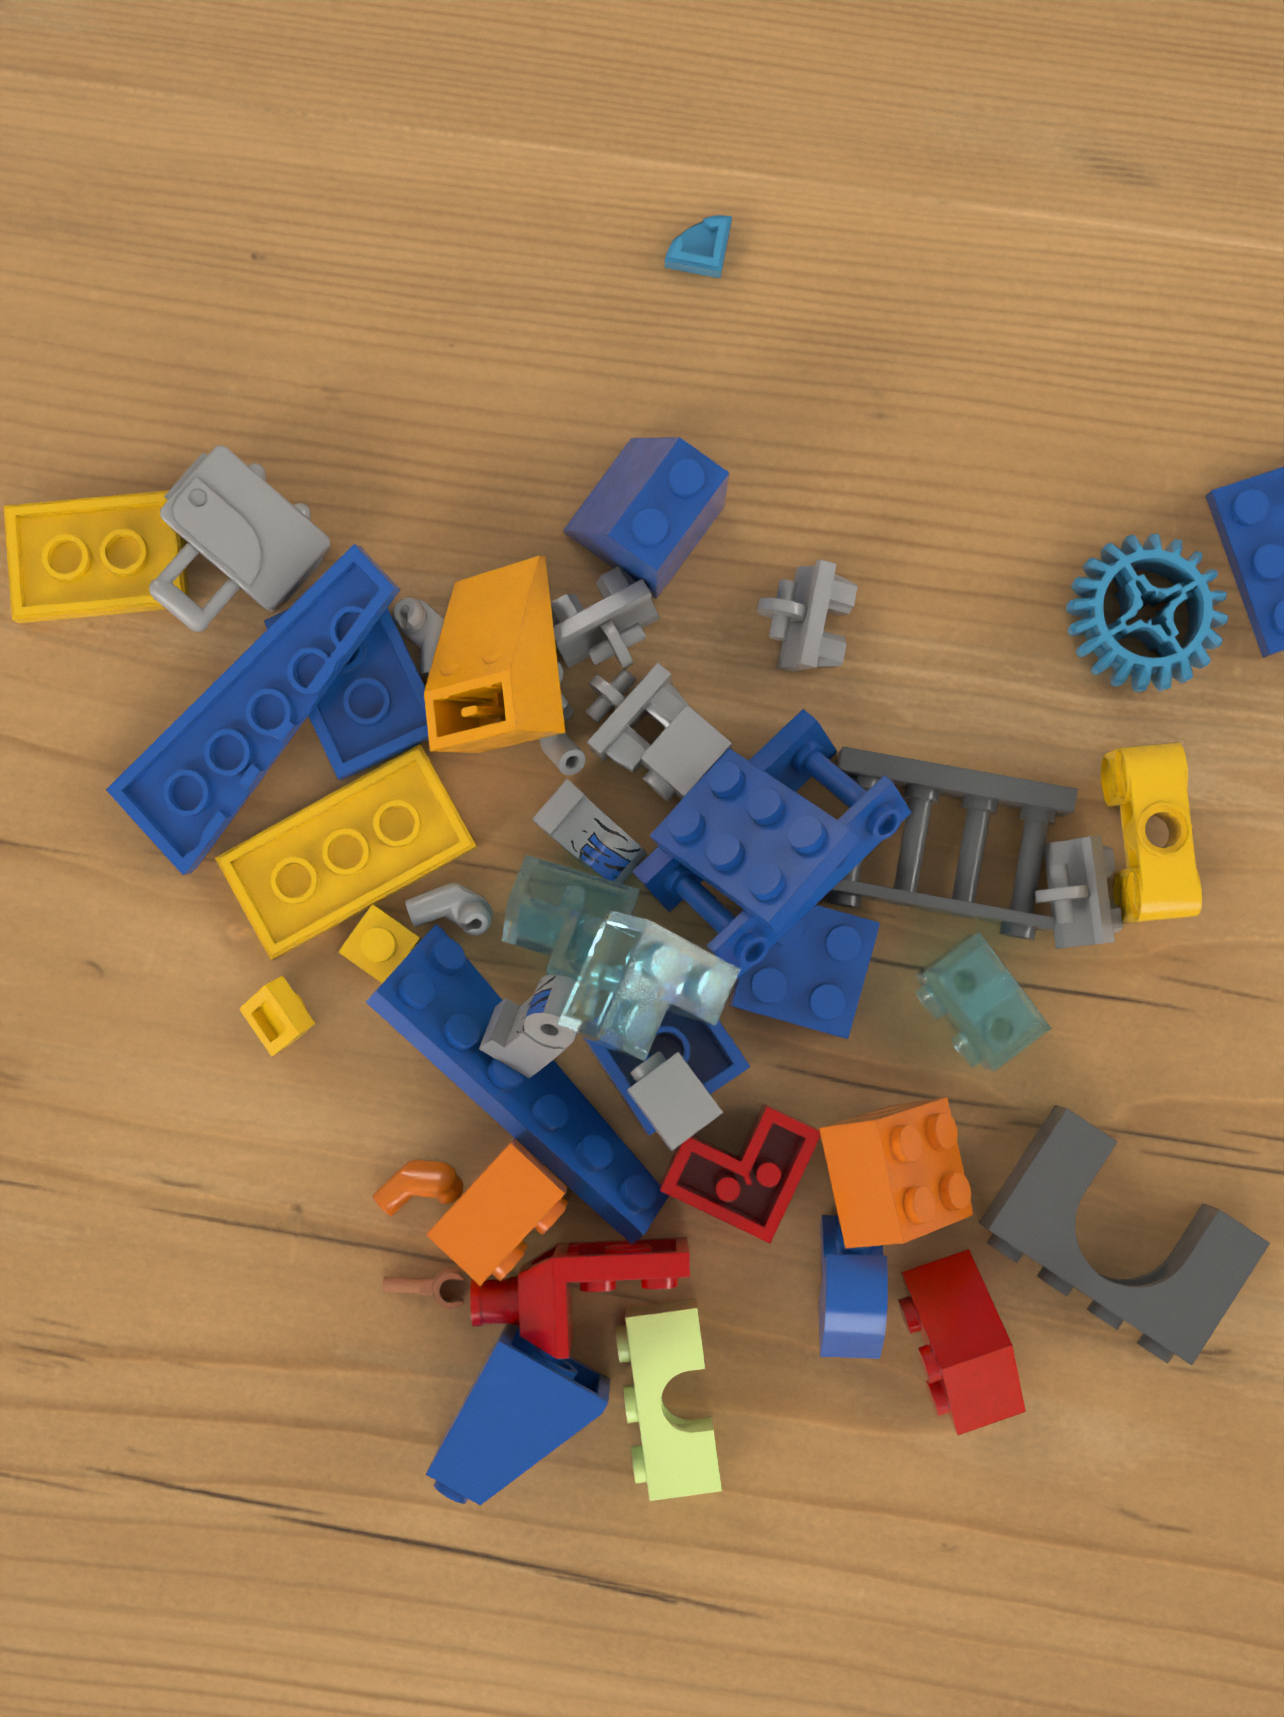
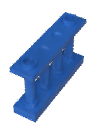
M804 709L765 744L749 762L795 792L813 777L849 808L838 821L851 828L859 842L778 934L745 910L736 917L701 884L702 878L659 848V846L632 871L669 913L682 900H685L718 933L706 946L737 980L750 967L762 961L769 949L879 843L892 836L899 828L901 822L912 813L893 782L885 775L866 791L833 764L830 759L838 751L819 722Z

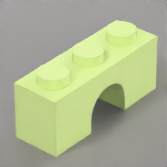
M696 1299L626 1308V1325L615 1326L619 1362L631 1361L634 1385L623 1386L627 1422H639L642 1445L631 1446L635 1483L647 1482L649 1501L722 1491L712 1417L695 1420L679 1418L666 1408L662 1400L663 1390L674 1376L686 1371L705 1369Z

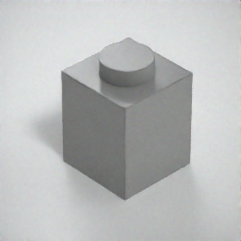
M686 705L640 757L643 767L648 770L642 779L666 801L669 802L674 795L682 800L728 748L732 750V743L689 705Z
M658 1051L630 1072L637 1083L628 1088L627 1092L670 1151H673L723 1113L679 1052L666 1060L663 1054Z

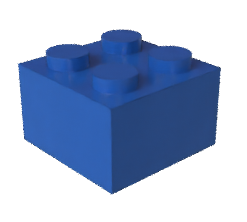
M815 905L769 949L762 961L750 967L738 980L736 979L729 1006L848 1039L880 923Z
M683 966L582 1033L584 1041L647 1136H650L656 1130L627 1090L637 1083L630 1072L658 1051L663 1054L666 1060L679 1052L709 1094H712L750 1068V1065Z

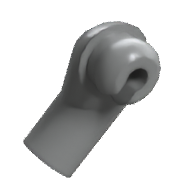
M407 597L396 603L393 609V620L400 630L421 648L420 677L428 679L444 618L424 601Z
M561 694L564 721H567L573 716L574 710ZM566 732L539 739L542 751L563 774L574 775L583 768L586 757Z

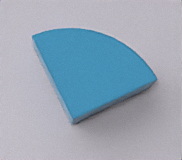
M717 215L703 219V222L693 225L680 236L678 235L667 251L665 268L721 278L732 216Z

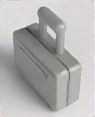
M220 445L215 447L208 456L203 452L164 496L167 502L161 508L160 516L187 544L159 576L151 581L149 592L157 602L194 632H201L207 629L213 618L240 588L262 608L273 613L290 599L324 560L323 558L329 553L331 548L330 539L310 521L311 512L306 504L297 503L292 505L266 482V473L262 465L252 463L247 466L227 447ZM198 553L229 578L203 608L198 606L173 584V581Z

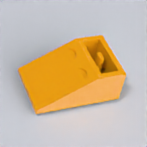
M539 555L454 583L424 690L430 751L482 753L565 733L545 556Z

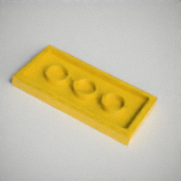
M419 744L218 855L215 859L270 960H276L370 908L372 904L379 903L478 848L425 750Z

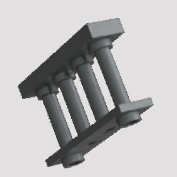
M844 746L837 753L835 764L866 791L885 775L893 782L895 787L905 789L903 797L909 799L908 807L912 813L905 819L894 888L859 882L861 861L826 894V903L860 908L861 900L867 899L1000 923L999 934L1028 940H1035L1036 930H1054L1056 918L1033 914L1036 900L1035 891L1038 889L1048 824H1055L1056 816L1063 817L1074 812L1077 788ZM940 795L963 799L961 808L967 810L952 899L917 893L932 803H939ZM998 806L1019 809V819L1025 820L1010 909L975 903L990 814H996Z

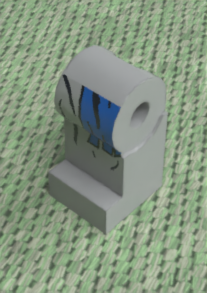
M568 779L563 782L532 818L538 827L586 868L589 866L616 890L619 889L631 875L632 871L648 855L637 842L606 816Z
M553 974L542 977L537 984L534 995L519 1006L505 998L495 1006L479 1049L527 1078H531L565 1051L575 1040L578 1029V1017L587 1006L589 1000L588 992L578 981L567 976Z

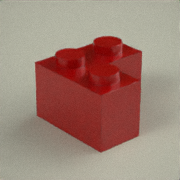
M762 1103L738 1156L693 1135L676 1148L660 1181V1191L771 1244L821 1137L820 1130L766 1103Z
M967 1249L901 1272L907 1296L898 1299V1305L909 1334L920 1331L925 1345L918 1347L917 1350L928 1379L926 1386L937 1415L941 1416L948 1413L958 1436L1026 1412L1013 1345L970 1250Z

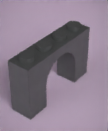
M1054 1105L979 1221V1224L992 1232L987 1244L1018 1263L1024 1253L1043 1266L1037 1274L1038 1278L1065 1296H1068L1073 1287L1093 1299L1087 1308L1089 1312L1116 1330L1119 1329L1123 1321H1126L1143 1333L1137 1344L1167 1364L1175 1354L1190 1365H1193L1270 1242L1220 1209L1202 1203L1170 1255L1156 1269L1142 1276L1128 1279L1110 1278L1098 1274L1086 1261L1079 1248L1075 1231L1076 1213L1084 1193L1117 1144V1141L1069 1109Z

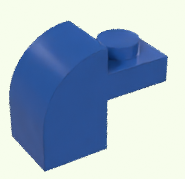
M822 1215L820 1224L822 1282L818 1301L820 1357L880 1359L885 1338L888 1303L887 1256L883 1254V1245L845 1249L838 1215Z

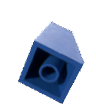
M680 437L631 438L563 529V532L613 569L620 566L635 582L643 579L652 597L657 599L723 510L729 472Z
M506 1324L438 1446L426 1475L436 1480L434 1483L435 1489L445 1497L461 1504H465L470 1499L482 1505L599 1417L609 1401L610 1378L571 1356L566 1359L554 1358L522 1338L518 1326Z

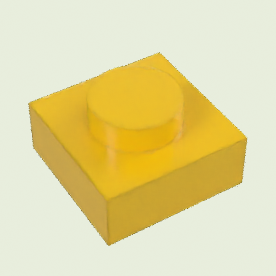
M372 904L338 953L383 983L422 938Z
M283 975L264 985L239 1008L271 1057L288 1048L316 1024L307 1012L301 997L292 990Z

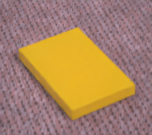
M169 490L4 505L12 620L17 623L167 610L151 596L149 585L185 546V540L172 530L160 516V510L167 502L164 496ZM186 567L173 581V584L189 597Z

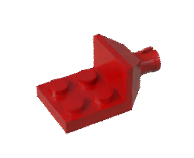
M687 1237L638 1239L633 1244H630L627 1240L558 1242L523 1264L518 1272V1276L503 1278L501 1281L498 1279H486L481 1286L471 1279L470 1310L472 1327H480L483 1324L520 1325V1336L556 1359L569 1358L573 1341L571 1282H580V1291L583 1292L616 1290L617 1280L641 1279V1288L658 1290L678 1287V1278L691 1277Z

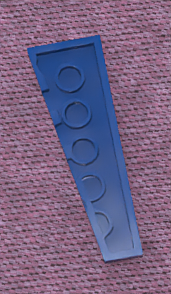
M353 544L106 789L182 875L191 874L200 865L401 590L361 546Z
M435 924L367 999L366 1003L630 1244H633L645 1235L669 1195L660 1191L659 1183L554 1060L549 1062L531 1078H527L479 1049L494 1008L503 1000L467 959L462 947L456 941L450 939L444 930Z

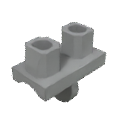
M820 559L816 561L815 566H799L796 568L794 581L783 579L779 581L776 598L766 597L758 600L757 613L772 619L769 638L782 641L777 665L778 669L796 672L811 668H834L843 664L847 645L845 637L825 632L824 626L827 613L838 616L850 614L851 609L854 607L858 586L836 575L835 563Z
M618 566L600 576L596 585L603 600L585 610L575 594H566L551 602L555 643L568 668L589 657L594 665H597L614 655L622 669L633 665V660L627 648L644 640L646 636L642 629L660 619L652 602V595L644 580L640 579L635 582L625 570Z
M659 663L652 668L627 698L623 695L634 684L636 678L626 669H623L610 684L597 674L588 683L599 697L585 711L587 715L599 723L611 708L615 710L587 741L591 747L590 750L603 762L609 757L618 765L635 773L642 765L640 757L651 745L633 729L646 714H649L666 729L684 707L688 705L677 689L672 686L671 673Z
M1088 836L1045 843L1044 859L1048 889L1035 891L1036 903L1050 902L1052 917L1056 918L1054 927L1056 949L1115 942L1114 933L1119 932L1123 928L1121 908L1114 901L1109 900L1107 878H1110L1115 870L1113 849L1102 845L1101 836Z

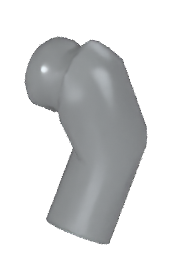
M449 883L405 900L406 908L414 927L444 917L463 928V931L468 935L476 936L486 932L492 922V907L487 900L459 883Z

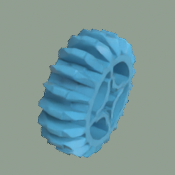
M1159 534L1149 535L1143 547L1135 535H1129L1122 541L1121 550L1113 543H1109L1100 551L1102 561L1091 557L1083 565V569L1089 578L1077 577L1071 585V589L1082 598L1070 600L1066 604V612L1071 615L1080 616L1082 620L1071 624L1067 631L1070 636L1085 635L1087 641L1076 649L1078 657H1085L1093 651L1099 658L1091 667L1092 674L1099 675L1105 669L1111 667L1114 669L1110 678L1112 686H1121L1128 679V676L1131 675V684L1134 692L1141 693L1145 691L1150 683V679L1155 688L1161 692L1171 687L1172 677L1183 684L1193 678L1191 666L1202 669L1211 662L1209 654L1205 649L1214 650L1221 646L1223 638L1211 628L1225 625L1229 616L1221 611L1213 610V606L1226 599L1227 592L1209 590L1208 584L1217 578L1218 570L1209 569L1203 574L1197 570L1195 566L1201 562L1203 558L1202 552L1195 551L1184 559L1180 556L1183 549L1182 539H1174L1165 550H1162V541ZM1134 570L1150 571L1168 579L1174 586L1166 589L1157 588L1150 584L1144 574L1137 576ZM1111 580H1113L1119 590L1115 596L1120 604V615L1115 622L1107 626L1104 618L1103 604L1107 587ZM1165 601L1167 603L1155 612L1156 615L1152 619L1150 618L1145 623L1140 619L1129 626L1126 625V622L1137 615V611L1149 604L1153 608L1161 602ZM1185 601L1188 611V628L1180 646L1175 638L1179 632L1173 619L1176 607ZM1127 637L1136 638L1145 644L1149 652L1155 650L1160 658L1136 655L1122 647L1118 641Z

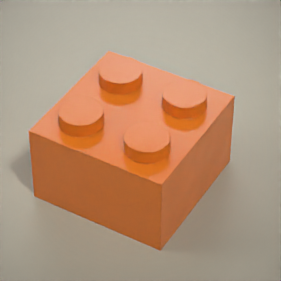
M947 1097L889 1105L819 1128L845 1249L904 1244L974 1215L970 1200L971 1188L964 1174L957 1142V1126L951 1116Z
M514 1138L429 1230L426 1236L479 1286L491 1274L501 1281L525 1255L524 1251L528 1248V1245L523 1239L534 1228L543 1235L567 1209L566 1205L569 1201L563 1195L566 1193L568 1186Z

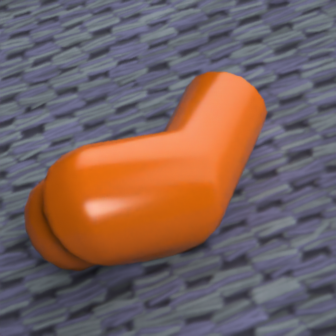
M416 1159L407 1162L372 1197L378 1206L392 1217L413 1196L437 1198L441 1204L454 1202L463 1191V1181L456 1174L455 1168L446 1162Z

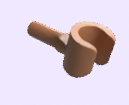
M451 1268L441 1270L434 1278L384 1277L382 1290L383 1292L434 1296L437 1303L443 1308L453 1309L461 1306L464 1303V1299L460 1297H443L439 1293L440 1286L448 1279L463 1281L465 1278L459 1271Z

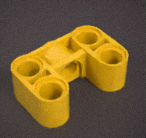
M1179 742L1119 747L1104 754L1100 767L1102 793L1107 806H1120L1127 868L1117 871L1113 879L1114 902L1121 908L1122 923L1198 916L1202 907V888L1195 862L1187 791L1188 765L1183 746ZM1151 816L1162 819L1168 827L1169 838L1162 848L1151 844L1147 839L1145 826Z

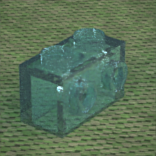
M979 932L968 934L914 975L922 985L921 988L915 991L917 997L933 1018L938 1020L943 1015L958 1033L951 1039L953 1045L972 1068L980 1063L984 1069L996 1071L1052 1029Z

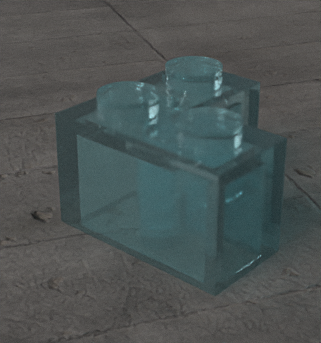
M525 855L507 901L502 941L551 956L546 975L558 974L567 976L583 985L588 992L589 1000L579 1017L598 1023L631 930L640 889Z
M608 910L557 1024L605 1048L645 1061L667 1010L677 1015L716 1026L740 969L648 919Z

